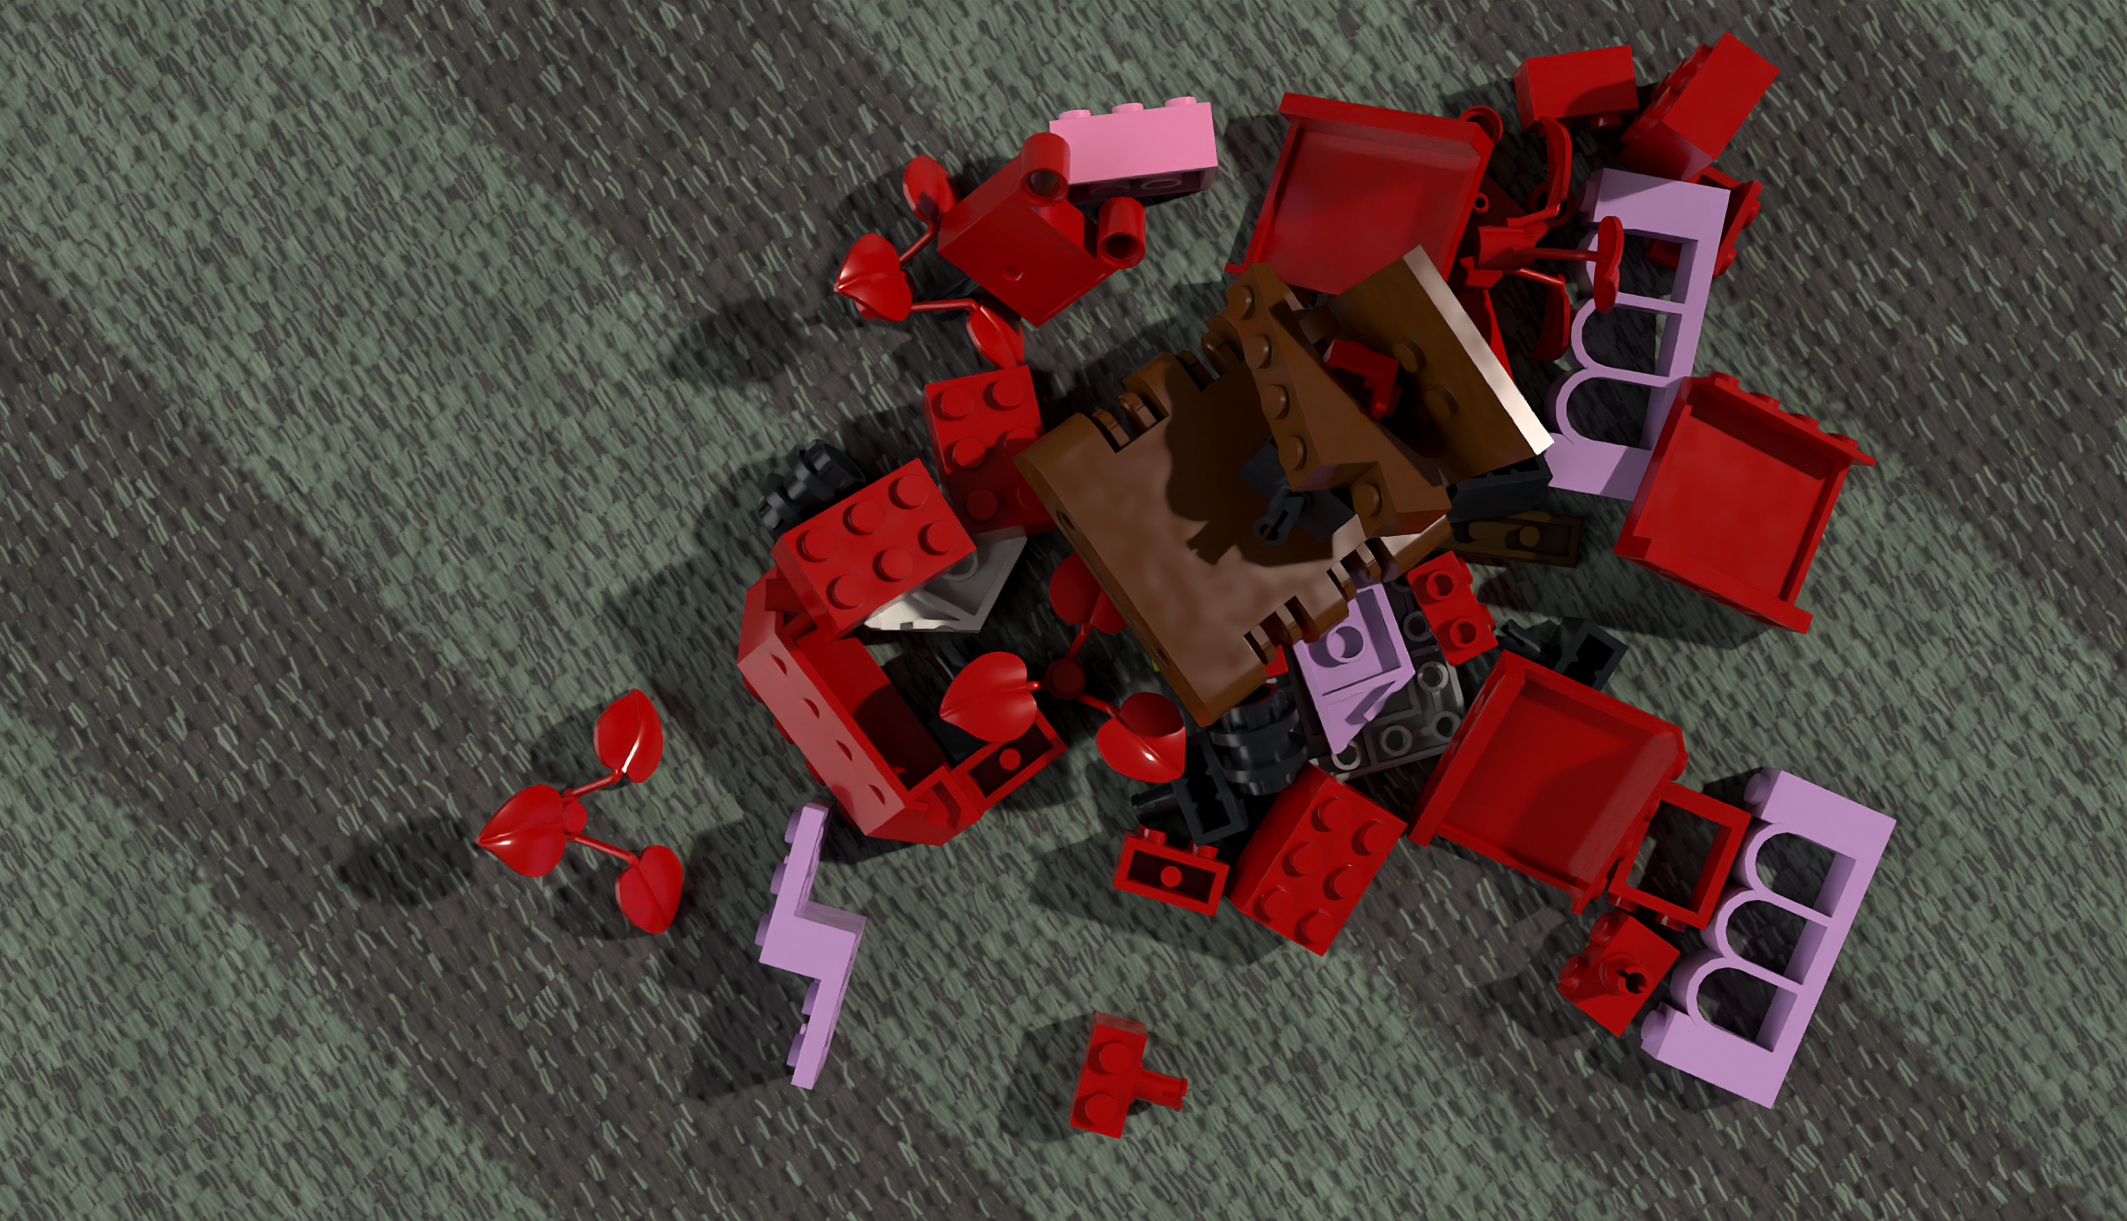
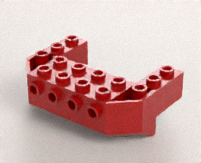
M778 564L774 565L747 590L737 657V667L745 676L742 678V681L750 694L759 703L765 702L776 719L773 722L781 735L791 745L796 743L808 759L805 764L817 782L823 787L827 785L839 800L837 807L844 818L853 828L859 827L865 836L942 846L981 819L985 811L1068 749L1067 742L1039 705H1037L1036 717L1025 734L1009 742H988L963 762L954 765L853 630L828 644Z

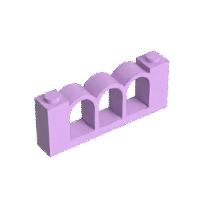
M1602 168L1591 173L1590 179H1584L1577 198V211L1583 212L1580 226L1594 229L1579 242L1577 250L1597 251L1599 224L1606 216L1618 217L1625 234L1681 243L1682 247L1670 301L1618 291L1614 307L1667 316L1654 375L1606 367L1594 362L1586 354L1582 344V327L1586 318L1596 309L1593 296L1596 262L1574 260V276L1579 288L1588 297L1576 302L1570 308L1569 341L1563 357L1573 369L1562 373L1550 385L1544 399V418L1550 431L1547 433L1554 442L1542 451L1553 475L1552 480L1547 486L1634 501L1684 376H1691L1731 190L1609 168ZM1591 377L1651 388L1639 448L1590 440L1580 436L1570 426L1566 416V403L1571 391L1580 382Z
M1763 766L1760 774L1756 773L1749 780L1744 792V801L1747 802L1744 811L1751 813V817L1756 819L1749 821L1730 868V873L1736 883L1723 885L1706 930L1700 929L1701 938L1707 949L1696 950L1686 956L1674 970L1670 984L1672 1004L1674 1006L1660 1001L1657 1010H1652L1646 1016L1641 1028V1038L1643 1039L1641 1048L1657 1060L1771 1109L1897 820L1783 770ZM1788 832L1836 853L1812 909L1772 892L1762 884L1757 876L1755 866L1757 852L1764 841L1773 835ZM1753 900L1766 901L1808 919L1784 975L1739 957L1728 944L1726 936L1728 918L1734 909L1744 902ZM1730 967L1740 969L1778 986L1755 1041L1704 1020L1698 1010L1696 996L1698 987L1706 975L1716 969Z

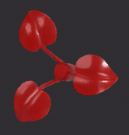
M1539 116L1544 126L1548 151L1547 206L1541 211L1520 218H1506L1505 226H1477L1473 241V265L1475 270H1501L1502 275H1515L1548 286L1541 334L1537 346L1530 354V357L1541 361H1555L1565 354L1570 332L1569 296L1565 293L1564 274L1562 272H1552L1551 275H1546L1524 268L1522 265H1531L1533 258L1596 262L1593 281L1594 303L1599 312L1609 313L1614 307L1619 289L1620 272L1618 266L1622 259L1624 234L1620 219L1616 216H1606L1599 224L1597 251L1535 248L1533 232H1524L1523 227L1558 215L1561 202H1565L1567 199L1572 163V144L1568 130L1550 116Z
M922 153L910 160L905 166L903 190L914 214L921 221L928 224L925 234L900 257H898L896 250L890 242L882 236L869 233L860 237L847 252L839 269L833 291L853 299L861 315L870 321L882 319L890 323H897L914 312L965 309L970 312L966 321L967 331L979 352L998 370L1022 366L1024 364V338L1019 319L1012 308L992 293L980 295L978 302L971 298L912 302V297L916 294V284L912 275L902 267L938 235L941 217L963 200L961 192L950 174L938 162Z
M1077 552L1068 556L1058 565L1049 585V599L1056 614L1067 623L1082 624L1079 634L1070 649L1065 653V657L1047 665L1041 671L1038 680L1027 682L1026 666L1020 657L1008 652L986 653L977 657L959 672L949 685L941 702L939 717L942 720L961 728L978 739L1003 743L1019 738L1032 725L1036 717L1037 705L1030 693L1031 691H1040L1044 698L1053 703H1064L1074 698L1080 704L1085 703L1105 711L1113 717L1099 727L1095 741L1103 760L1116 772L1135 780L1150 783L1173 781L1179 779L1184 773L1186 730L1179 710L1169 699L1157 693L1139 692L1129 696L1119 710L1114 704L1089 695L1084 691L1086 674L1082 666L1076 662V657L1089 637L1092 626L1101 632L1114 634L1121 631L1127 623Z
M632 688L626 695L616 699L605 708L594 730L593 741L597 758L603 766L612 769L607 776L577 788H566L562 796H560L556 789L548 785L536 784L523 788L494 813L479 833L475 843L495 855L512 871L525 877H541L552 871L563 855L565 839L568 843H579L620 858L630 866L621 872L615 884L616 899L622 913L637 928L648 933L660 934L665 932L667 927L671 925L682 895L683 872L675 853L662 845H649L641 851L637 858L630 851L580 833L586 824L587 813L585 807L579 803V797L618 782L622 774L632 783H642L653 774L661 759L663 732L657 711L641 690Z

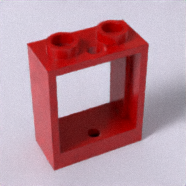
M1669 780L1660 793V801L1720 825L1687 907L1684 908L1625 884L1650 821L1645 822L1643 820L1634 832V841L1627 857L1621 862L1616 860L1608 872V879L1604 890L1609 892L1606 901L1633 913H1636L1639 904L1657 912L1654 921L1684 933L1687 924L1705 931L1752 814Z

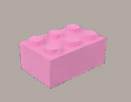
M1178 97L1164 103L1165 107L1144 110L1143 104L1128 103L1112 108V114L1091 116L1089 110H1071L1061 113L1059 120L1049 121V133H1054L1064 138L1071 152L1069 190L1065 199L1074 206L1105 202L1113 197L1120 196L1140 198L1210 189L1218 168L1210 102L1197 103L1195 97Z

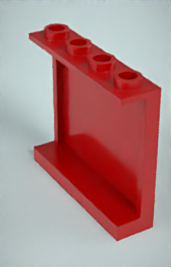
M1284 92L1278 112L1290 123V127L1244 262L1242 266L1226 263L1224 271L1237 280L1251 263H1271L1276 277L1291 289L1302 307L1314 309L1316 302L1322 304L1420 244L1447 283L1494 145L1481 126L1476 122Z
M1709 371L1707 377L1684 376L1613 554L1767 626L1806 634L1813 614L1794 606L1850 465L1873 467L1876 459L1857 450L1859 443L1856 440L1841 434H1826L1818 430L1820 422L1816 419L1799 413H1786L1778 409L1780 406L1779 400L1762 393H1747L1739 389L1740 381L1731 375Z
M1504 649L1412 805L1408 815L1407 839L1427 847L1434 834H1437L1570 893L1572 913L1580 915L1590 899L1597 900L1602 894L1607 883L1608 872L1615 861L1621 862L1627 857L1634 841V832L1642 820L1648 822L1655 815L1660 804V793L1668 781H1676L1683 773L1688 761V752L1685 750L1682 729L1679 726Z

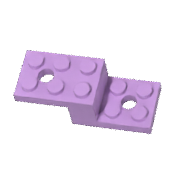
M816 796L805 806L801 805L798 812L793 811L785 835V842L793 844L789 856L786 855L783 863H778L770 887V893L778 895L776 904L771 906L768 914H763L755 939L756 945L763 946L759 959L760 963L815 978L814 983H810L802 1008V1014L810 1016L809 1023L803 1022L799 1034L796 1033L787 1060V1065L796 1067L791 1084L812 1090L824 1067L867 919L865 916L808 900L836 805V801Z

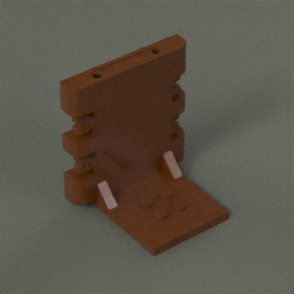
M1420 244L1309 313H1306L1291 289L1282 280L1277 278L1284 297L1297 321L1321 358L1333 340L1338 339L1344 342L1354 341L1362 343L1373 352L1399 360L1394 383L1402 386L1401 394L1391 417L1383 415L1381 424L1422 457H1434L1444 487L1537 456L1554 443ZM1228 305L1204 321L1210 331L1201 337L1202 349L1219 374L1217 379L1214 380L1205 366L1199 361L1200 359L1191 351L1184 349L1175 357L1167 352H1161L1121 380L1128 390L1118 396V403L1122 413L1138 435L1134 439L1130 440L1116 419L1106 410L1100 409L1094 413L1092 421L1082 413H1075L1011 459L1200 727L1212 725L1267 681V672L1263 664L1269 666L1274 662L1277 652L1259 625L1264 619H1267L1284 642L1293 647L1300 640H1303L1305 644L1317 642L1348 618L1349 609L1347 604L1356 597L1357 589L1349 574L1340 563V560L1345 557L1352 568L1356 570V574L1368 583L1373 584L1379 578L1383 582H1387L1400 577L1451 536V526L1444 515L1421 534L1366 539L1357 514L1322 544L1297 523L1289 532L1285 543L1279 547H1272L1262 543L1272 529L1270 525H1268L1259 539L1255 536L1252 525L1260 517L1269 500L1236 473L1259 439L1270 429V425L1262 411L1261 398L1251 369L1245 361L1244 348L1234 319L1229 313Z

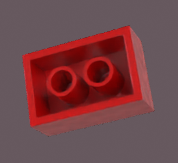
M1727 31L1711 45L1702 41L1689 58L1684 57L1671 73L1668 71L1648 96L1652 102L1641 115L1636 114L1620 134L1618 140L1624 146L1614 160L1632 173L1682 182L1686 181L1717 159L1780 70Z
M1028 364L925 384L921 403L943 496L974 545L977 547L1057 530L1058 525L1011 460L1045 435Z
M918 457L782 534L770 553L826 641L830 644L960 566L977 548Z
M1306 759L1302 764L1303 770L1298 774V779L1291 786L1281 790L1230 870L1222 893L1241 913L1323 957L1408 824L1379 802Z

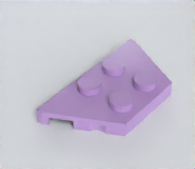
M1347 572L1357 589L1356 597L1347 604L1349 609L1348 618L1317 642L1305 644L1303 640H1300L1293 647L1291 645L1332 755L1341 753L1348 746V742L1363 726L1383 709L1384 704L1391 696L1398 692L1415 674L1380 578L1371 584L1364 581L1356 572Z

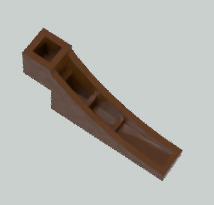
M1251 263L1225 295L1228 301L1229 313L1234 319L1244 348L1245 361L1251 369L1261 398L1262 411L1268 419L1278 447L1280 464L1285 469L1292 492L1349 488L1353 507L1359 517L1366 539L1421 534L1452 509L1434 457L1424 458L1407 446L1370 415L1349 393L1325 364L1302 330L1284 297L1271 263Z

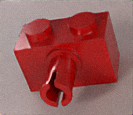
M1615 907L1611 914H1603L1594 923L1589 932L1591 942L1580 957L1574 955L1564 964L1558 976L1561 983L1556 988V991L1619 1037L1681 952L1631 915Z
M1095 1011L1069 1106V1126L1120 1139L1130 1103L1133 1104L1135 1099L1180 1112L1183 1105L1181 1097H1185L1188 1079L1177 1078L1143 1068L1141 1060L1148 1038L1145 1024Z

